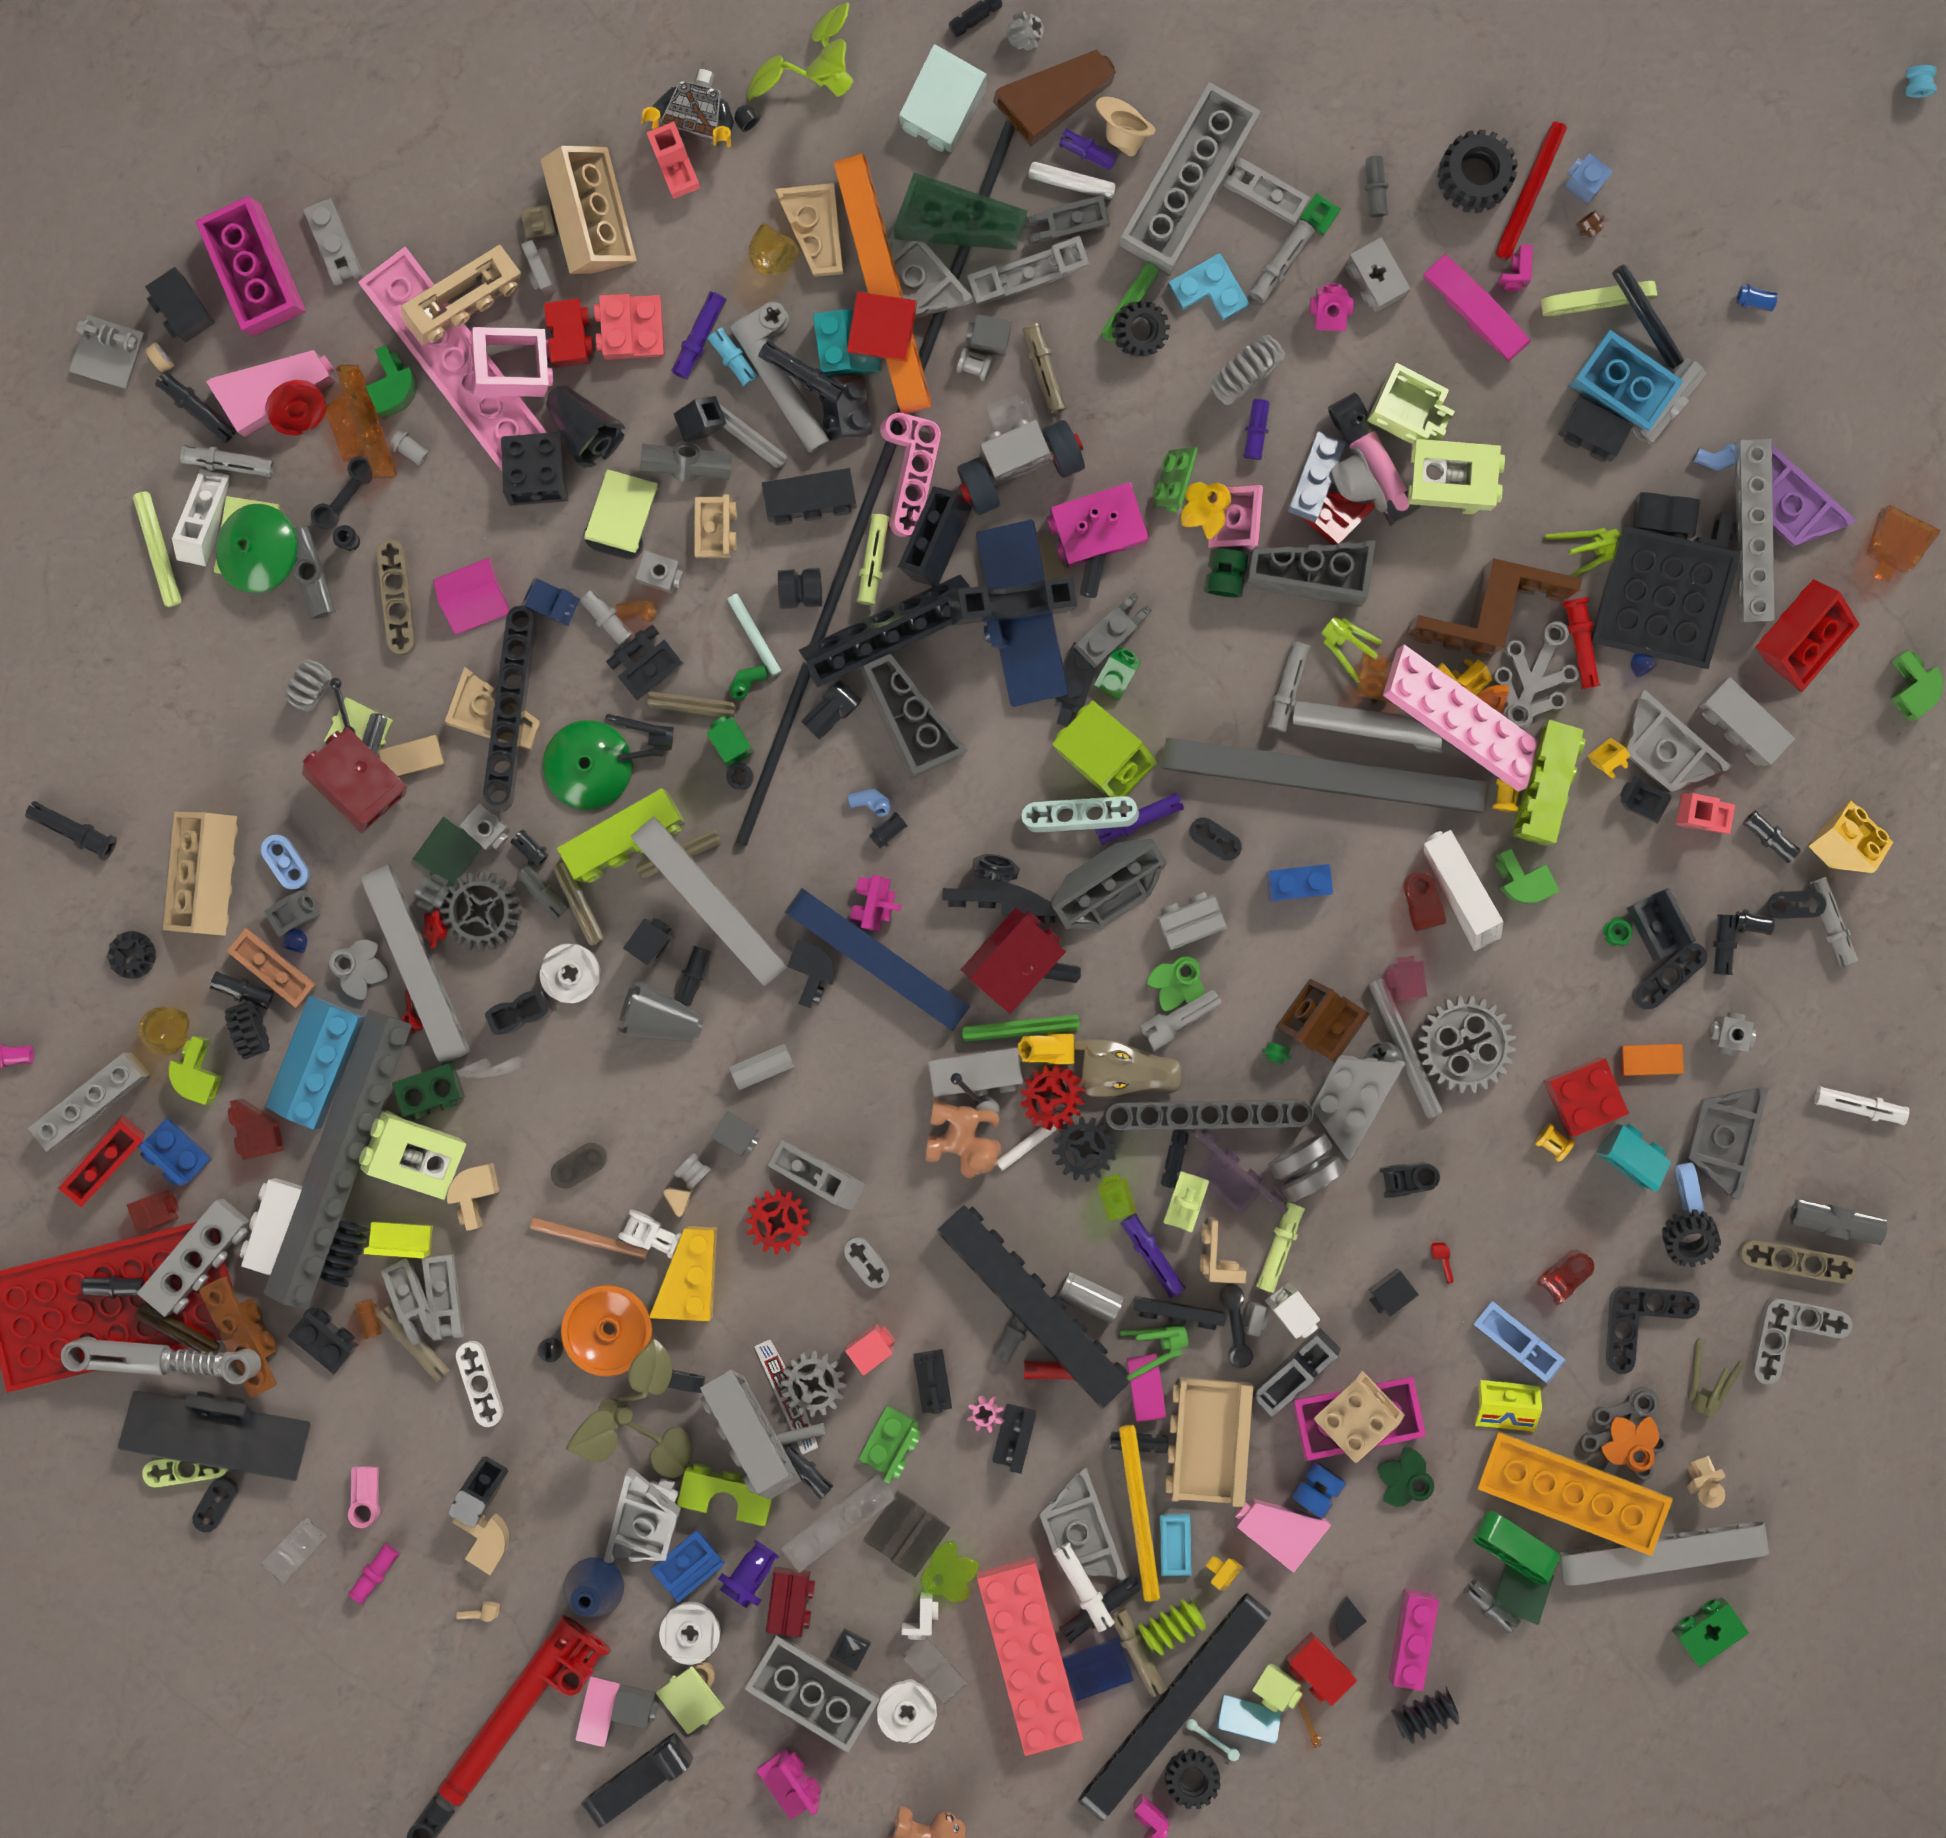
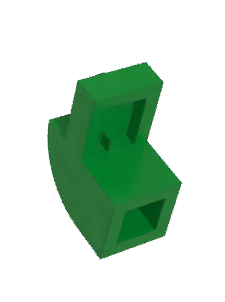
M386 345L375 349L387 377L365 387L377 413L385 419L401 412L410 405L416 394L417 380L415 373L410 367L400 370L404 365L398 352H392Z

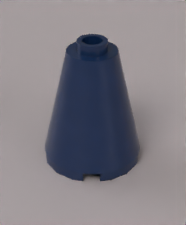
M588 1557L578 1561L569 1570L565 1578L564 1594L566 1601L576 1614L583 1617L599 1618L606 1616L617 1608L623 1597L624 1580L620 1570L613 1563H606L601 1558Z

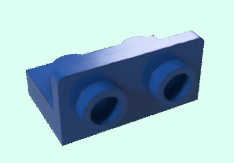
M166 1118L138 1146L142 1151L140 1154L142 1158L153 1166L157 1164L164 1171L163 1177L174 1186L177 1184L180 1186L188 1185L212 1159L206 1151L170 1118Z

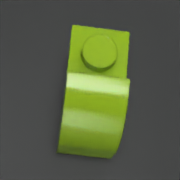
M192 1036L191 1040H187L183 1047L181 1056L184 1057V1060L170 1061L169 1078L172 1086L181 1096L203 1105H212L223 1076L201 1068L211 1040L201 1036Z

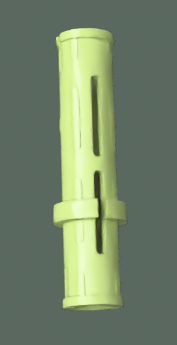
M882 514L871 515L872 519L863 569L859 570L861 581L857 603L875 606L878 582L883 577V573L880 571L890 517ZM876 533H879L876 555L873 556ZM873 563L874 567L871 578L870 587H868L871 564Z
M1286 1203L1279 1226H1275L1274 1232L1276 1234L1256 1284L1260 1289L1272 1293L1275 1292L1293 1240L1297 1239L1298 1234L1296 1232L1305 1208L1294 1203Z

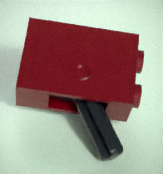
M372 713L370 715L362 740L349 727L341 733L335 731L326 740L325 743L327 745L319 752L317 750L312 751L303 760L302 775L361 834L406 795L407 785L377 756L387 724V717L379 713Z
M1017 907L960 969L976 986L1009 1014L1016 1009L1042 978L1072 983L1078 982L1081 978V968L1078 965L1058 963L1059 959L1066 953L1059 945L1062 939L1050 928L1044 932L1038 927L1042 921L1031 911L1028 910L1024 914Z

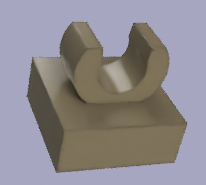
M550 204L520 210L527 241L557 236Z

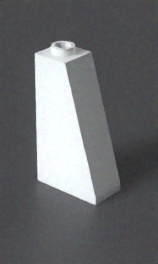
M1449 830L1444 834L1442 831H1439L1426 839L1427 842L1424 843V854L1474 952L1500 939L1503 920L1452 831Z

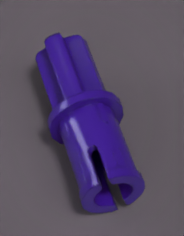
M1068 128L1063 132L1062 135L1073 142L1061 137L1059 147H1063L1081 156L1082 161L1087 159L1107 170H1111L1114 167L1118 157L1116 153L1094 143L1095 139L1091 138L1088 140L1070 131Z
M1254 399L1252 401L1249 426L1245 427L1248 433L1243 454L1244 458L1262 460L1265 434L1269 432L1266 426L1270 402L1267 400Z

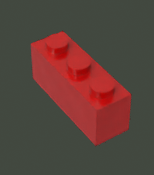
M122 1114L60 1181L58 1189L82 1208L144 1140L145 1132Z

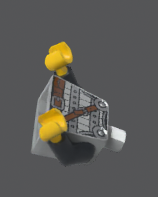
M698 69L694 83L680 80L677 87H671L652 107L645 108L642 112L641 124L643 125L645 121H652V129L654 130L658 128L660 120L661 126L675 122L680 137L717 147L719 141H726V147L729 148L731 147V133L734 120L729 104L722 98L721 91L711 88L715 74L705 69Z

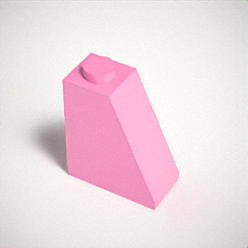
M1252 1499L1249 1504L1245 1502V1507H1239L1235 1513L1237 1519L1234 1522L1238 1529L1293 1573L1331 1526L1326 1518L1323 1519L1316 1514L1257 1499Z

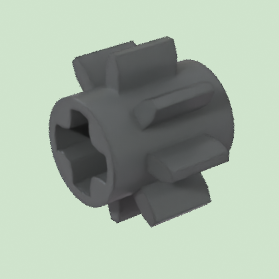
M435 874L432 875L431 879L424 876L414 893V896L420 899L417 905L433 912L435 907L439 909L444 908L446 905L444 899L451 895L446 887L448 880Z

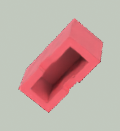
M876 1323L850 1342L845 1352L864 1376L893 1354V1341L895 1339L886 1326L880 1328Z

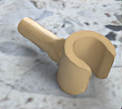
M489 1601L483 1602L482 1611L457 1612L456 1617L458 1620L476 1618L490 1622L498 1617L500 1604Z

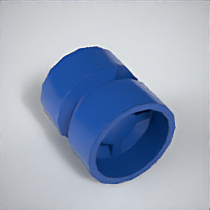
M1314 1461L1305 1474L1307 1481L1300 1482L1291 1497L1306 1509L1324 1519L1333 1505L1332 1497H1338L1347 1483L1331 1470ZM1316 1481L1328 1488L1325 1493L1313 1487Z

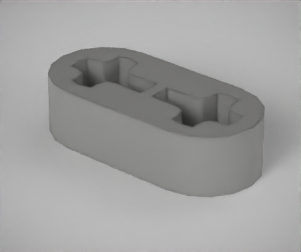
M858 1236L849 1239L844 1248V1255L848 1262L869 1287L880 1288L884 1286L889 1278V1269L885 1262L865 1238ZM855 1243L858 1246L863 1244L865 1246L863 1254L867 1258L865 1262L858 1255L854 1257L850 1255L852 1251L851 1244ZM868 1263H871L876 1270L880 1267L883 1269L884 1272L881 1274L882 1281L879 1282L877 1279L871 1281L868 1278L871 1274L866 1266Z

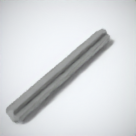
M1377 979L1369 983V989L1394 1045L1402 1053L1403 1062L1406 1063L1404 1068L1427 1118L1438 1116L1442 1113V1109L1384 979Z

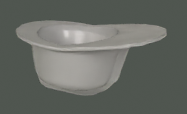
M1352 447L1351 457L1331 469L1338 491L1347 500L1353 502L1369 500L1381 513L1386 512L1387 502L1384 493L1369 470L1360 449Z

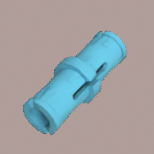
M722 327L717 329V333L714 331L707 338L723 358V365L725 367L729 366L743 387L747 386L749 381L752 382L758 377V374L755 373L743 357L744 352L740 347L737 348Z

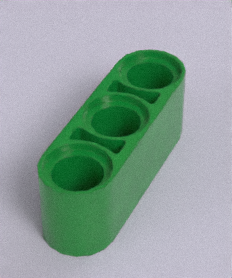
M1492 1511L1485 1512L1472 1537L1477 1545L1527 1578L1542 1585L1549 1583L1561 1559L1555 1550L1503 1516Z

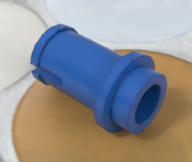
M1747 284V286L1740 287L1736 302L1741 304L1743 308L1752 306L1773 311L1778 295L1777 292L1753 288L1752 284Z

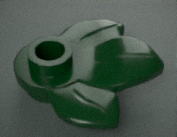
M1404 1447L1401 1452L1400 1461H1386L1377 1466L1380 1478L1389 1486L1383 1496V1500L1386 1503L1395 1507H1402L1412 1500H1427L1433 1494L1434 1481L1426 1473L1425 1459L1416 1450ZM1421 1480L1424 1483V1487L1419 1491L1414 1490V1483Z

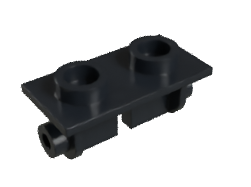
M943 1349L914 1353L922 1413L931 1412V1414L942 1413L943 1410L952 1409Z

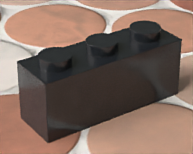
M850 468L761 482L769 523L775 522L776 526L793 523L792 519L804 517L805 521L821 519L822 514L834 512V516L847 515L852 513L851 509L857 508Z
M935 486L932 487L898 565L915 582L937 588L972 510V506L958 492Z

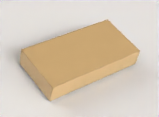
M438 735L378 750L380 759L398 777L445 764Z

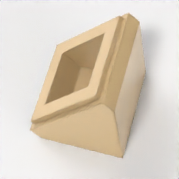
M672 1187L663 1191V1195L676 1216L680 1217L686 1213L693 1191Z

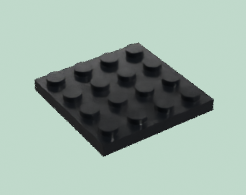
M1621 525L1591 636L1592 643L1709 669L1741 552Z

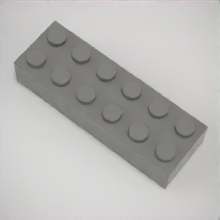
M1209 82L1121 235L1119 246L1171 275L1256 126L1261 111Z

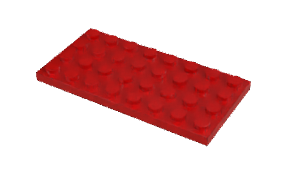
M197 1222L0 1270V1367L6 1393L97 1371L87 1369L76 1372L70 1371L64 1367L61 1361V1352L64 1346L86 1336L104 1341L168 1345L174 1351L190 1348L136 1319L135 1315L138 1308L142 1304L147 1303L142 1297L116 1296L115 1299H111L107 1295H84L81 1290V1284L85 1277L111 1278L112 1275H117L118 1278H144L146 1283ZM213 1228L210 1232V1238L216 1244L221 1242L219 1230ZM193 1251L190 1257L191 1263L196 1267H200L202 1257L198 1252ZM225 1259L219 1267L215 1268L213 1266L208 1271L206 1276L209 1279L202 1287L222 1277H226L233 1290ZM174 1274L171 1278V1285L174 1289L180 1290L183 1284L182 1279ZM193 1289L186 1297L189 1300L186 1307L179 1314L173 1313L169 1316L215 1341L222 1340L199 1290L195 1291ZM79 1348L78 1354L84 1360L85 1353Z

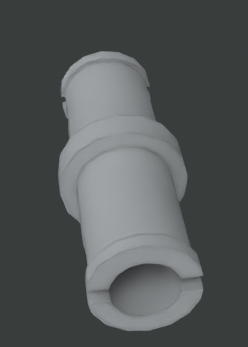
M593 589L580 599L579 603L597 620L595 624L599 628L603 627L617 642L618 646L624 644L633 635V632L615 615L617 611L614 608L610 609Z

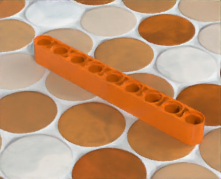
M864 153L834 161L868 293L904 298ZM912 331L907 362L886 359L901 413L904 414L932 407Z

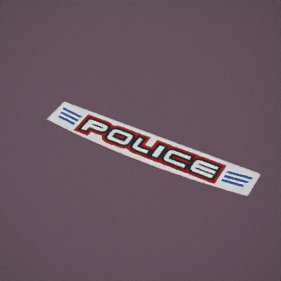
M771 1340L754 1346L791 1430L811 1426L806 1410L800 1415L799 1405H795L792 1408L789 1407L792 1400L791 1396L783 1398L782 1394L788 1390V1387L782 1386L781 1381L789 1379V1377L783 1373L786 1367ZM794 1385L795 1391H796L797 1395L799 1396L798 1391H797V1389H796V1387H795V1385ZM815 1437L797 1442L802 1454L818 1448Z

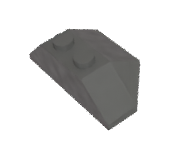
M1153 839L1117 842L1066 875L1051 905L1066 929L1102 928L1151 895L1161 870H1164L1167 862Z

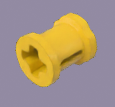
M1497 779L1496 803L1492 805V809L1519 813V807H1517L1519 792L1503 780Z
M1549 1123L1539 1133L1534 1144L1538 1147L1542 1145L1555 1155V1160L1560 1162L1570 1152L1575 1140L1572 1138L1567 1139L1554 1129L1555 1125Z

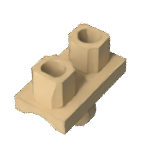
M1709 1456L1691 1462V1465L1687 1467L1692 1479L1687 1486L1690 1495L1698 1491L1699 1501L1707 1508L1712 1509L1722 1505L1725 1500V1490L1720 1483L1726 1478L1723 1470L1715 1471Z

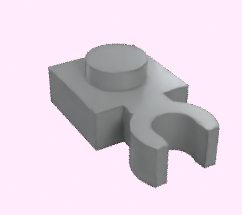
M533 240L521 244L532 268V272L528 273L534 289L540 288L544 296L556 292Z

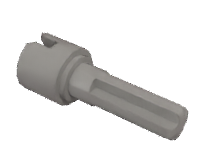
M1211 990L1170 1015L1165 1016L1159 1013L1140 1024L1139 1027L1144 1037L1150 1041V1047L1155 1051L1174 1040L1176 1031L1219 1007L1221 1000L1218 994Z

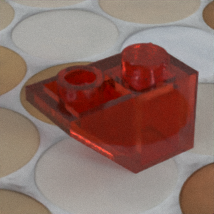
M244 1099L230 1101L231 1107L228 1108V1117L231 1125H235L237 1137H234V1145L237 1154H241L242 1160L285 1151L277 1120Z

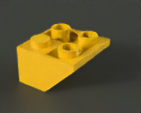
M1850 800L1816 834L1808 847L1829 868L1873 873L1881 864L1893 841L1885 830L1879 828L1868 817L1864 809L1858 807Z

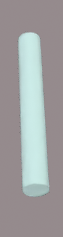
M734 594L730 596L727 600L771 677L777 675L782 670L739 595Z

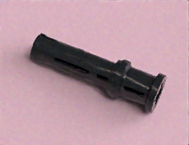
M33 801L31 803L32 806H28L25 813L27 819H31L71 839L77 848L81 850L85 848L97 854L98 858L103 861L107 860L112 854L117 843L115 836H106L94 830L95 828L91 824L81 825L43 806L37 801Z

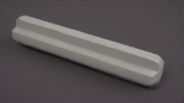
M720 405L727 424L722 426L724 429L776 469H780L786 463V454Z

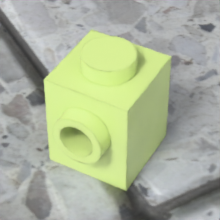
M1272 1663L1266 1667L1252 1691L1263 1698L1261 1703L1277 1713L1278 1710L1283 1712L1289 1707L1292 1709L1296 1707L1303 1695L1299 1691L1303 1684Z

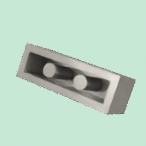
M1731 677L1722 680L1698 705L1703 710V717L1713 725L1718 724L1725 731L1723 733L1725 738L1736 746L1739 744L1746 750L1745 756L1756 766L1761 765L1765 767L1771 765L1796 739Z
M1017 1047L928 1061L934 1097L940 1096V1099L944 1101L959 1099L958 1093L965 1092L959 1085L952 1084L950 1078L954 1073L961 1074L962 1081L977 1096L988 1095L987 1089L999 1087L1000 1093L1018 1090L1017 1084H1023Z

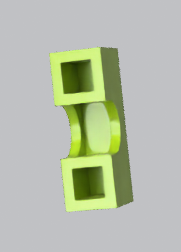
M694 1463L693 1467L688 1466L685 1470L677 1506L706 1513L709 1509L711 1498L717 1493L726 1492L731 1494L738 1503L736 1520L766 1526L772 1499L758 1496L756 1492L752 1494L744 1479L740 1478V1473L730 1470H723L722 1474L711 1471L710 1466Z

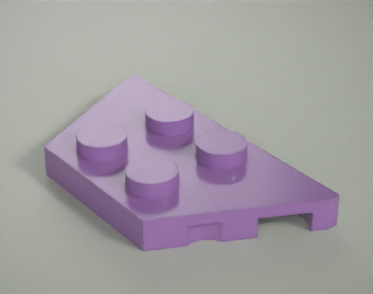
M1772 445L1773 530L1791 547H1795L1850 526L1856 521Z

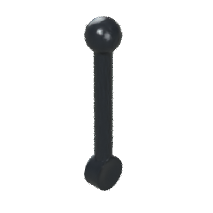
M333 678L330 681V686L335 690L345 726L344 729L349 727L356 734V730L350 726L340 690L342 682L339 678Z

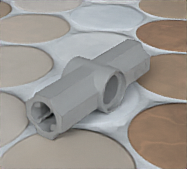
M1688 358L1684 360L1674 373L1684 382L1649 431L1633 424L1631 431L1636 438L1651 445L1669 421H1673L1688 403L1689 400L1687 398L1707 374L1699 363Z

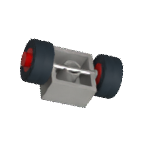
M1027 419L1019 421L1012 425V430L1001 435L1000 431L984 438L985 442L980 444L982 460L980 457L974 458L957 467L962 482L959 485L962 496L966 502L970 501L977 515H982L1000 506V500L995 487L1049 464V459L1053 461L1062 478L1085 469V462L1081 453L1084 449L1077 433L1073 434L1065 420H1060L1053 425L1043 428L1042 433L1036 420L1028 422Z

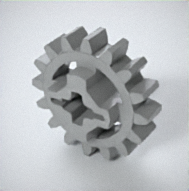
M814 1350L812 1356L808 1358L806 1353L802 1352L800 1362L794 1358L791 1359L790 1363L793 1369H784L783 1373L789 1379L781 1381L782 1386L788 1387V1390L782 1394L783 1398L791 1396L792 1400L789 1407L792 1408L795 1405H799L800 1415L807 1409L810 1410L811 1417L815 1416L816 1410H820L824 1416L827 1414L828 1405L833 1409L837 1408L835 1398L843 1399L844 1397L839 1388H845L847 1382L840 1381L839 1378L845 1374V1371H837L835 1369L839 1363L837 1359L831 1363L827 1361L829 1353H825L822 1358H819L817 1350ZM817 1364L815 1369L808 1372L799 1370L806 1365ZM826 1369L833 1377L834 1386L827 1382L824 1374ZM813 1377H817L819 1379L818 1384L822 1387H816L814 1391L810 1390V1383L806 1379L812 1380ZM794 1382L800 1385L803 1392L802 1398L797 1395ZM818 1396L828 1397L822 1402L811 1403L812 1399Z

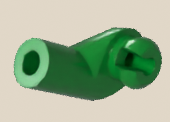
M765 665L739 670L729 687L732 698L743 700L747 696L753 682L768 680Z

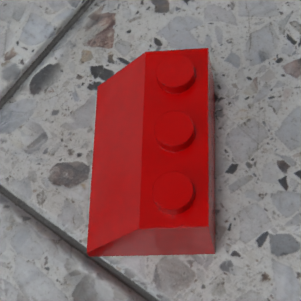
M1813 579L1800 592L1789 608L1781 614L1772 628L1763 635L1755 647L1770 667L1797 690L1803 692L1860 624L1840 591Z

